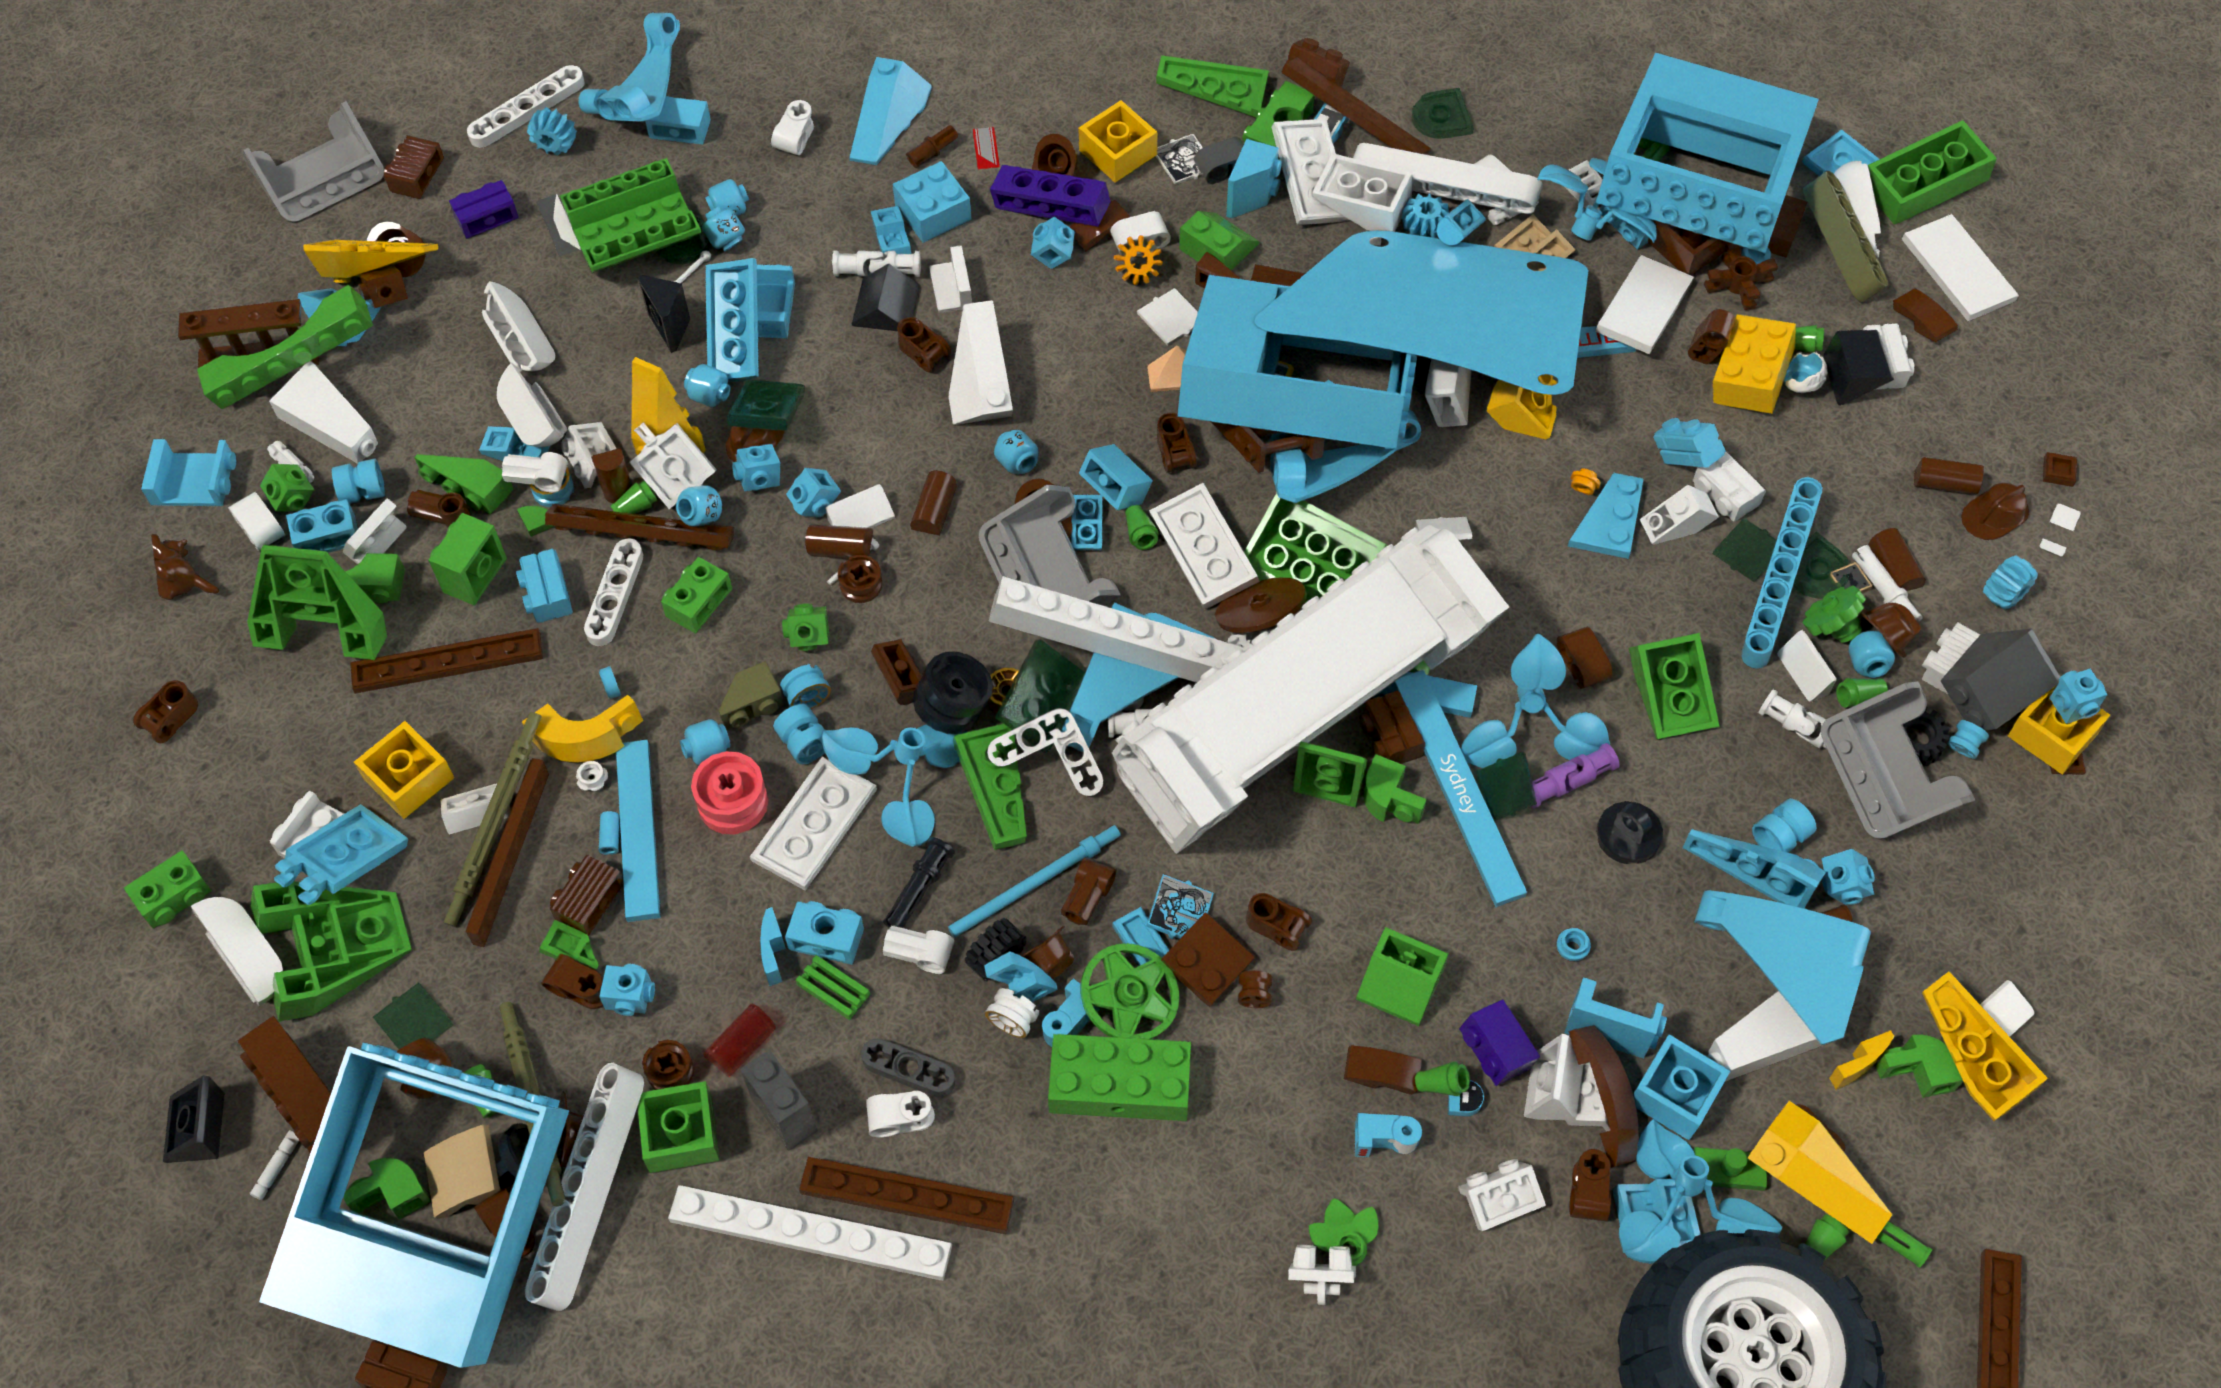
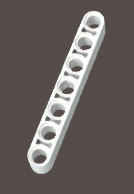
M1360 143L1353 156L1354 159L1412 172V191L1430 193L1431 195L1461 201L1469 199L1475 204L1529 214L1534 212L1543 188L1542 181L1537 180L1538 178L1534 176L1369 143Z
M615 1063L606 1064L597 1076L561 1181L566 1200L563 1201V1205L552 1207L525 1287V1297L529 1302L556 1311L566 1309L573 1299L644 1087L642 1075Z

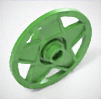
M1116 944L1098 952L1086 966L1080 984L1082 1004L1092 1023L1107 1036L1153 1039L1164 1032L1174 1020L1179 1006V988L1174 973L1161 961L1162 958L1158 954L1140 945ZM1121 952L1135 953L1150 961L1133 968ZM1103 960L1107 980L1089 986L1093 969L1099 961ZM1163 975L1170 989V1004L1155 991ZM1093 1006L1112 1009L1114 1028L1100 1018ZM1141 1017L1162 1022V1024L1151 1031L1134 1034Z

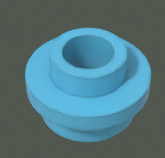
M1570 928L1564 930L1559 935L1556 946L1563 958L1570 961H1579L1588 955L1591 943L1584 931L1578 928ZM1575 942L1578 944L1579 949H1571L1567 943Z

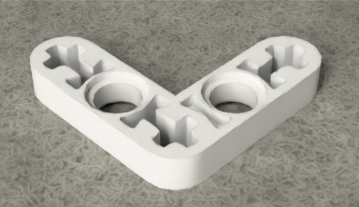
M1056 709L995 738L988 746L987 753L991 762L997 766H1006L1054 743L1079 793L1086 796L1095 795L1103 786L1102 774L1072 714L1065 709ZM1059 714L1062 718L1067 716L1069 722L1065 725L1067 730L1061 732L1059 729L1050 731L1049 733L1053 738L1046 741L1045 732L1038 722L1045 720V724L1048 726L1055 722L1053 716ZM1027 728H1035L1039 731L1041 738L1036 746L1028 747L1022 742V733ZM1016 734L1018 745L1024 752L1017 755L1015 748L1007 753V760L1003 761L1001 757L995 758L993 756V752L997 750L995 745L1000 742L1003 746L1013 743L1009 737ZM1070 743H1078L1083 747L1084 754L1079 761L1073 762L1066 758L1065 749ZM1089 759L1092 765L1085 768L1090 776H1097L1098 780L1094 782L1095 788L1093 790H1089L1087 786L1081 788L1079 782L1083 780V776L1080 770L1073 774L1071 767L1080 766Z

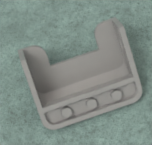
M1918 681L1901 684L1829 717L1821 727V737L1864 829L1875 838L1891 836L1975 801L1967 782L1958 776H1947L1930 783L1904 729V723L1920 717L1927 707L1926 696Z

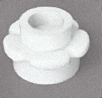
M587 761L581 764L577 770V785L584 791H598L603 788L604 781H607L608 772L598 762ZM592 775L595 776L594 779H592V780L589 779L590 776H592Z

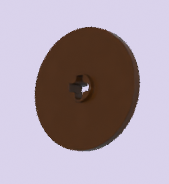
M1280 577L1261 580L1223 600L1216 609L1215 618L1220 628L1229 632L1248 633L1275 626L1290 613L1293 615L1297 613L1305 604L1307 593L1304 585L1296 579Z

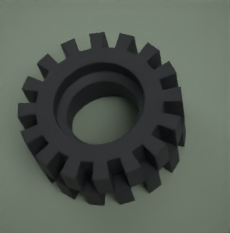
M1927 707L1920 717L1903 724L1905 730L1917 728L1928 736L1929 742L1927 744H1917L1911 741L1924 767L1928 766L1931 761L1934 763L1938 760L1950 738V735H1947L1950 731L1949 727L1943 726L1946 720L1943 717L1936 719L1935 717L1938 712L1932 710L1931 714L1927 713Z
M1001 918L1000 921H995L992 927L988 926L984 934L981 933L977 937V942L972 943L970 946L972 949L966 953L965 963L985 982L991 981L993 979L987 978L984 965L1008 952L1021 953L1024 949L1023 946L1026 945L1027 937L1007 918Z

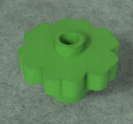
M1850 586L1847 589L1840 587L1835 591L1827 593L1822 600L1813 603L1810 609L1805 612L1806 618L1802 623L1813 636L1823 632L1824 635L1831 634L1834 639H1838L1841 643L1851 641L1862 631L1858 614L1864 609L1862 604L1866 598L1855 586Z

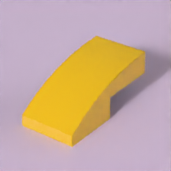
M1891 1030L1860 1042L1853 1053L1855 1059L1836 1067L1829 1077L1836 1090L1861 1077L1878 1061L1894 1038Z

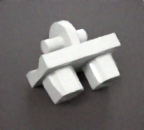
M1297 1245L1293 1263L1289 1267L1288 1280L1318 1281V1283H1304V1294H1317L1318 1305H1326V1295H1340V1284H1327V1282L1354 1283L1356 1266H1352L1350 1248L1344 1246L1330 1247L1329 1264H1316V1246Z

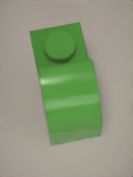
M1375 754L1366 775L1363 792L1367 809L1375 818L1384 822L1388 812H1390L1401 821H1413L1419 824L1427 799L1399 788L1403 781L1406 766Z
M1912 1035L1904 1047H1895L1885 1051L1883 1057L1876 1065L1880 1079L1913 1072L1922 1098L1955 1092L1963 1083L1946 1044L1928 1035Z
M380 1158L369 1162L368 1165L373 1175L357 1179L351 1183L343 1197L346 1205L356 1213H360L377 1202L386 1199L390 1209L399 1220L432 1202L423 1183L414 1171L403 1161L394 1158Z

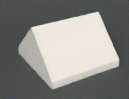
M1561 1034L1537 1050L1540 1058L1531 1067L1524 1117L1538 1120H1576L1584 1064L1578 1065L1571 1038L1568 1035Z

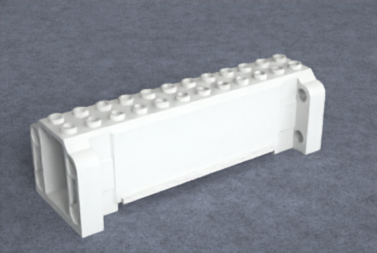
M1430 524L1420 531L1417 527H1414L1402 536V540L1395 546L1390 544L1376 555L1377 558L1370 564L1368 561H1365L1354 569L1352 575L1345 581L1341 578L1327 589L1328 592L1322 597L1315 596L1310 599L1295 616L1290 613L1276 624L1277 627L1270 633L1264 631L1251 641L1252 645L1245 649L1244 652L1240 648L1226 658V663L1219 670L1216 666L1209 669L1200 677L1201 680L1193 686L1194 688L1190 684L1186 685L1174 695L1175 698L1168 703V706L1163 702L1148 712V717L1142 721V724L1135 721L1121 731L1122 735L1116 739L1118 744L1112 752L1117 764V772L1125 786L1176 854L1231 814L1248 797L1243 789L1298 751L1301 741L1309 743L1423 660L1432 670L1446 659L1453 657L1470 645L1509 608L1508 604L1452 532L1445 528L1439 530Z

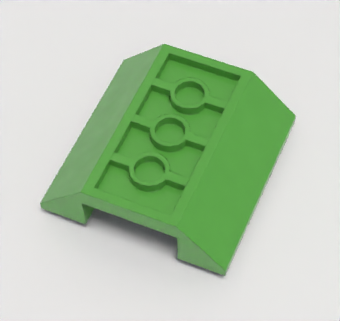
M667 158L560 195L591 274L701 234V229L692 210L689 211L681 195L675 174Z

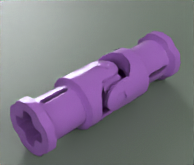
M1605 743L1595 752L1588 755L1581 754L1568 762L1545 771L1544 776L1532 781L1531 786L1526 787L1527 789L1532 788L1528 804L1533 809L1541 805V802L1553 796L1561 797L1584 784L1586 785L1594 781L1597 775L1607 770H1616L1619 768V759L1614 749L1608 743ZM1528 781L1524 786H1522V787H1521V790H1522L1525 786H1527V785L1530 783V781ZM1522 790V794L1528 795V790Z

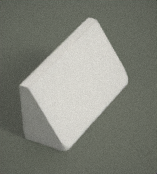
M880 484L828 505L825 508L827 519L830 525L873 528L895 518Z
M1801 630L1778 651L1777 655L1809 702H1813L1830 694L1836 682V677L1805 631Z
M497 783L440 800L441 814L448 834L480 826ZM510 804L508 806L504 819L509 818L511 812Z
M2009 980L2005 981L1980 1004L2009 1037L2035 1014L2031 1005Z

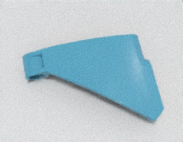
M650 13L645 17L644 30L647 37L645 56L620 86H614L608 91L605 89L583 90L580 93L578 103L584 113L600 114L607 120L646 121L660 115L669 83L672 45L680 30L679 20L673 14Z
M1409 409L1407 423H1412V425L1405 430L1404 438L1398 437L1396 449L1360 444L1346 448L1323 451L1322 458L1314 460L1305 452H1302L1300 448L1271 454L1270 471L1278 497L1294 503L1314 497L1359 476L1395 451L1417 442L1421 436V426L1414 412ZM1285 432L1274 434L1270 437L1269 442L1290 436L1285 434Z
M1115 602L1112 606V609L1214 638L1161 614L1148 613L1143 615ZM1094 652L1069 712L1074 717L1089 748L1101 722L1180 677ZM1068 717L1065 719L1061 732L1067 730L1065 725L1069 722ZM1070 743L1068 745L1084 752L1083 747L1078 743Z
M1704 891L1694 922L1713 930H1722L1723 932L1726 930L1780 992L1821 1045L1843 1039L1864 968L1862 963L1871 931L1862 925L1779 902L1733 893Z

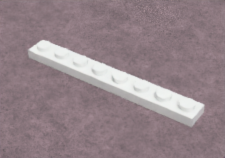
M678 1185L668 1217L671 1223L941 1281L944 1280L952 1249V1244L949 1242Z

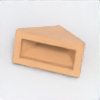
M1175 346L1147 366L1151 392L1180 390L1182 365L1187 350Z

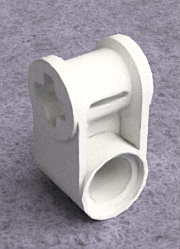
M796 100L787 106L783 117L773 131L771 139L773 148L798 156L801 155L814 129L813 121L810 118L812 110L808 102Z
M921 1091L879 1094L866 1100L869 1135L872 1137L880 1138L894 1136L899 1133L922 1131L930 1127L935 1119L930 1098ZM921 1106L920 1115L914 1116L915 1107Z

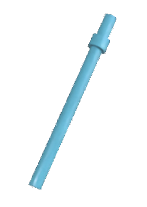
M1113 825L1094 838L1089 836L1079 842L1080 846L948 926L950 933L954 938L1085 857L1092 858L1099 854L1102 847L1121 836L1119 830Z

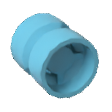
M376 458L360 461L356 467H353L351 464L332 467V479L338 501L347 499L349 504L359 502L363 496L367 500L385 497L384 480Z
M797 704L791 706L777 717L773 725L774 730L782 742L787 744L789 752L797 763L808 764L825 754L822 744V733L825 729L818 723L817 717L808 705Z
M1790 798L1777 806L1772 814L1764 816L1752 827V834L1759 846L1789 853L1796 847V841L1802 843L1815 833L1816 822L1810 811L1802 803Z

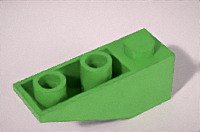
M417 454L414 457L419 467L418 473L425 481L440 484L446 493L460 494L465 502L476 511L482 509L491 514L513 491L512 483L504 481L502 469L484 459Z

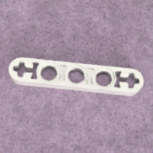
M574 65L565 66L472 122L467 128L471 144L479 148L489 146L530 121L537 110H543L545 107L551 108L579 91L584 86V77L581 69ZM546 90L556 91L551 96L542 95ZM523 104H533L530 109H520V106ZM502 117L511 118L507 123H497Z

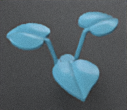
M1591 158L1589 165L1595 171L1604 175L1607 161ZM1554 164L1547 165L1541 170L1537 180H1549L1580 193L1578 209L1575 214L1577 219L1571 228V231L1578 237L1591 240L1597 228L1602 229L1604 223L1615 215L1635 226L1646 234L1653 243L1655 242L1657 237L1656 225L1651 219L1616 208H1612L1611 211L1601 218L1602 211L1598 209L1597 199L1593 206L1587 205L1583 209L1588 186L1581 182V178L1578 175Z
M1536 634L1531 642L1516 656L1511 665V677L1518 686L1519 702L1515 704L1516 710L1510 729L1506 731L1505 725L1499 720H1489L1475 727L1466 737L1460 748L1467 763L1485 769H1498L1510 762L1517 750L1516 743L1511 736L1515 734L1522 710L1529 713H1537L1544 710L1557 729L1562 731L1555 737L1554 747L1565 759L1571 760L1581 754L1588 755L1599 750V747L1605 743L1610 745L1607 728L1598 716L1587 712L1578 713L1571 716L1567 720L1566 726H1564L1550 709L1543 689L1553 690L1558 688L1564 681L1566 666L1557 648L1542 635Z
M927 724L917 729L905 728L901 731L898 741L891 740L889 746L875 755L878 750L877 741L866 730L853 727L823 730L822 744L828 759L836 768L848 774L860 775L867 773L871 761L878 762L894 750L897 760L907 765L903 802L893 801L885 806L881 815L883 828L894 839L912 847L921 846L928 841L934 828L935 818L931 807L925 801L914 800L909 802L913 767L919 757L924 755L927 762L936 767L947 768L956 765L960 760L953 744L954 735L958 734L939 732Z
M1653 1119L1648 1123L1638 1140L1637 1164L1650 1178L1664 1179L1670 1175L1675 1180L1677 1190L1661 1221L1654 1213L1645 1210L1630 1212L1623 1218L1619 1226V1239L1622 1251L1627 1257L1638 1262L1651 1264L1671 1248L1679 1247L1680 1234L1675 1229L1667 1226V1224L1670 1222L1683 1195L1694 1197L1703 1190H1705L1712 1217L1719 1220L1716 1231L1728 1230V1233H1745L1747 1229L1780 1234L1782 1230L1780 1223L1766 1211L1746 1200L1726 1198L1721 1201L1718 1211L1711 1189L1713 1183L1711 1180H1707L1709 1172L1707 1162L1703 1158L1695 1156L1693 1149L1685 1140L1665 1129L1656 1120Z

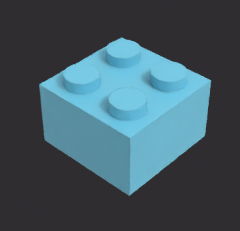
M942 161L892 184L895 206L899 207L902 216L922 243L972 220L970 197Z
M1668 1035L1633 1093L1636 1109L1690 1140L1731 1071L1673 1036Z

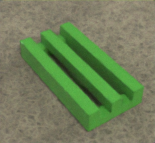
M815 955L812 959L813 963L810 966L807 965L804 969V974L802 976L799 975L795 980L796 985L848 1020H851L870 996V991ZM818 968L857 993L859 997H855L816 970ZM812 977L852 1004L850 1008L846 1007L808 980Z

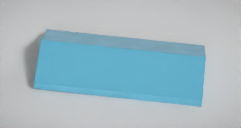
M754 258L706 265L707 365L725 372L728 382L746 381L759 377L757 261Z

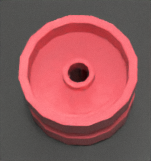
M721 752L711 755L704 760L694 772L691 789L700 817L710 829L721 834L735 835L749 831L760 823L767 812L769 798L760 767L751 757L740 752Z

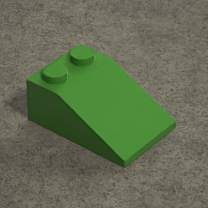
M1700 633L1629 648L1634 676L1656 739L1720 727Z
M1301 741L1298 748L1293 791L1356 808L1365 776L1367 759L1355 754L1344 753Z

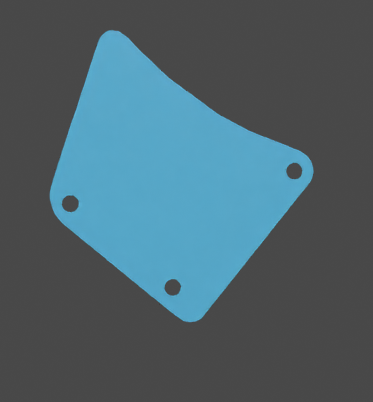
M1366 231L1354 234L1342 242L1258 313L1254 323L1264 331L1278 334L1347 341L1424 356L1468 368L1537 393L1557 395L1568 392L1574 386L1589 270L1578 261L1562 257L1465 242L1447 245L1438 238L1393 231ZM1381 237L1386 239L1389 244L1384 247H1377L1370 243V239ZM1532 261L1541 262L1546 266V269L1543 271H1533L1527 267V264ZM1543 374L1553 375L1558 379V383L1552 386L1544 385L1538 381V377Z

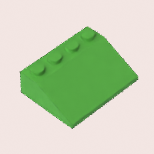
M1276 493L1244 553L1255 570L1259 581L1280 577L1296 579L1304 585L1307 593L1306 602H1308L1315 596L1322 597L1328 592L1327 589L1339 579L1343 578L1345 581L1352 575V571L1365 561H1368L1370 564L1377 558L1376 555L1388 545L1304 500L1294 503L1279 498Z

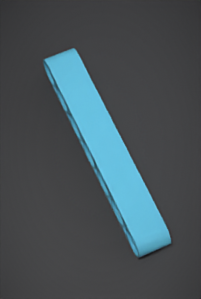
M1801 478L1793 488L1742 649L1741 657L1743 662L1751 668L1758 669L1766 666L1775 645L1822 494L1821 483L1814 478ZM1786 545H1791L1795 548H1789ZM1778 570H1782L1787 573H1780L1778 572ZM1771 595H1772V596H1776V597H1778L1779 599H1773V598H1771V597H1769V596H1771ZM1761 621H1767L1771 623V625H1765L1761 623ZM1752 647H1759L1763 651L1754 650Z

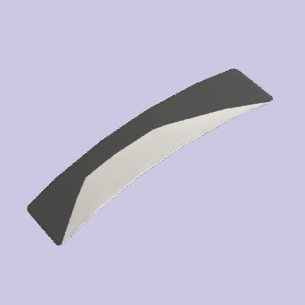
M555 194L536 201L559 257L581 250L558 195Z

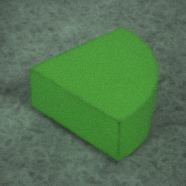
M525 506L517 509L531 537L554 527L552 525H545V513L548 509L539 506Z

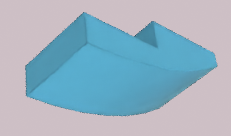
M1073 495L1075 498L1071 532V545L1073 549L1102 550V495Z

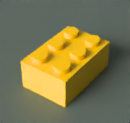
M1737 314L1729 342L1724 348L1713 379V403L1772 414L1795 350L1796 324Z

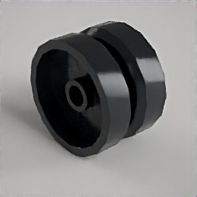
M943 652L934 656L928 663L922 678L915 688L913 696L915 712L925 724L939 732L961 734L970 730L978 721L983 708L991 697L993 683L990 673L981 662L961 652Z

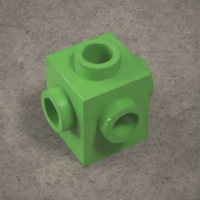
M272 464L260 484L275 511L303 510L314 491L298 464Z
M804 603L795 605L794 609H789L787 619L782 620L784 638L790 639V647H798V650L807 651L816 649L817 645L828 644L830 636L827 606L813 607L812 604Z

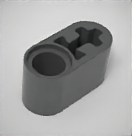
M1232 137L1203 147L1195 154L1194 162L1207 183L1215 184L1230 177L1244 146L1240 138Z

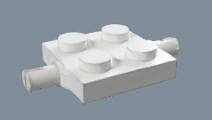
M644 422L634 430L646 445L641 453L629 463L668 509L677 503L678 496L684 489L702 486L704 480L717 470L678 423L665 433L657 436L650 431Z

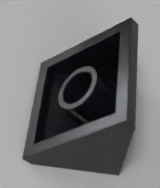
M889 263L862 279L852 326L897 331L898 323L902 319L913 317L919 284Z
M645 275L637 277L647 314L670 352L677 351L690 322L682 283Z
M1877 330L1837 331L1822 356L1827 364L1828 376L1839 406L1894 380L1880 334Z
M203 1075L170 1096L163 1154L164 1163L218 1159L225 1093L210 1076Z

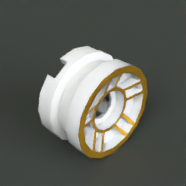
M999 989L994 996L995 1003L989 1005L985 1011L986 1018L998 1029L1014 1037L1025 1038L1030 1031L1029 1024L1036 1021L1039 1010L1036 1009L1034 1012L1033 1009L1036 1005L1023 995L1018 998L1013 996L1014 991Z

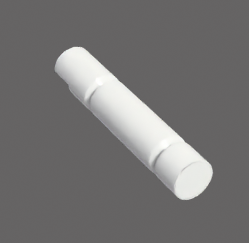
M288 1131L278 1147L279 1150H276L258 1179V1184H255L251 1190V1196L261 1201L268 1192V1188L271 1187L289 1158V1154L292 1153L299 1142L294 1132Z

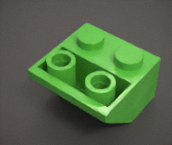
M1385 927L1371 957L1356 1000L1419 1026L1444 971L1448 953Z

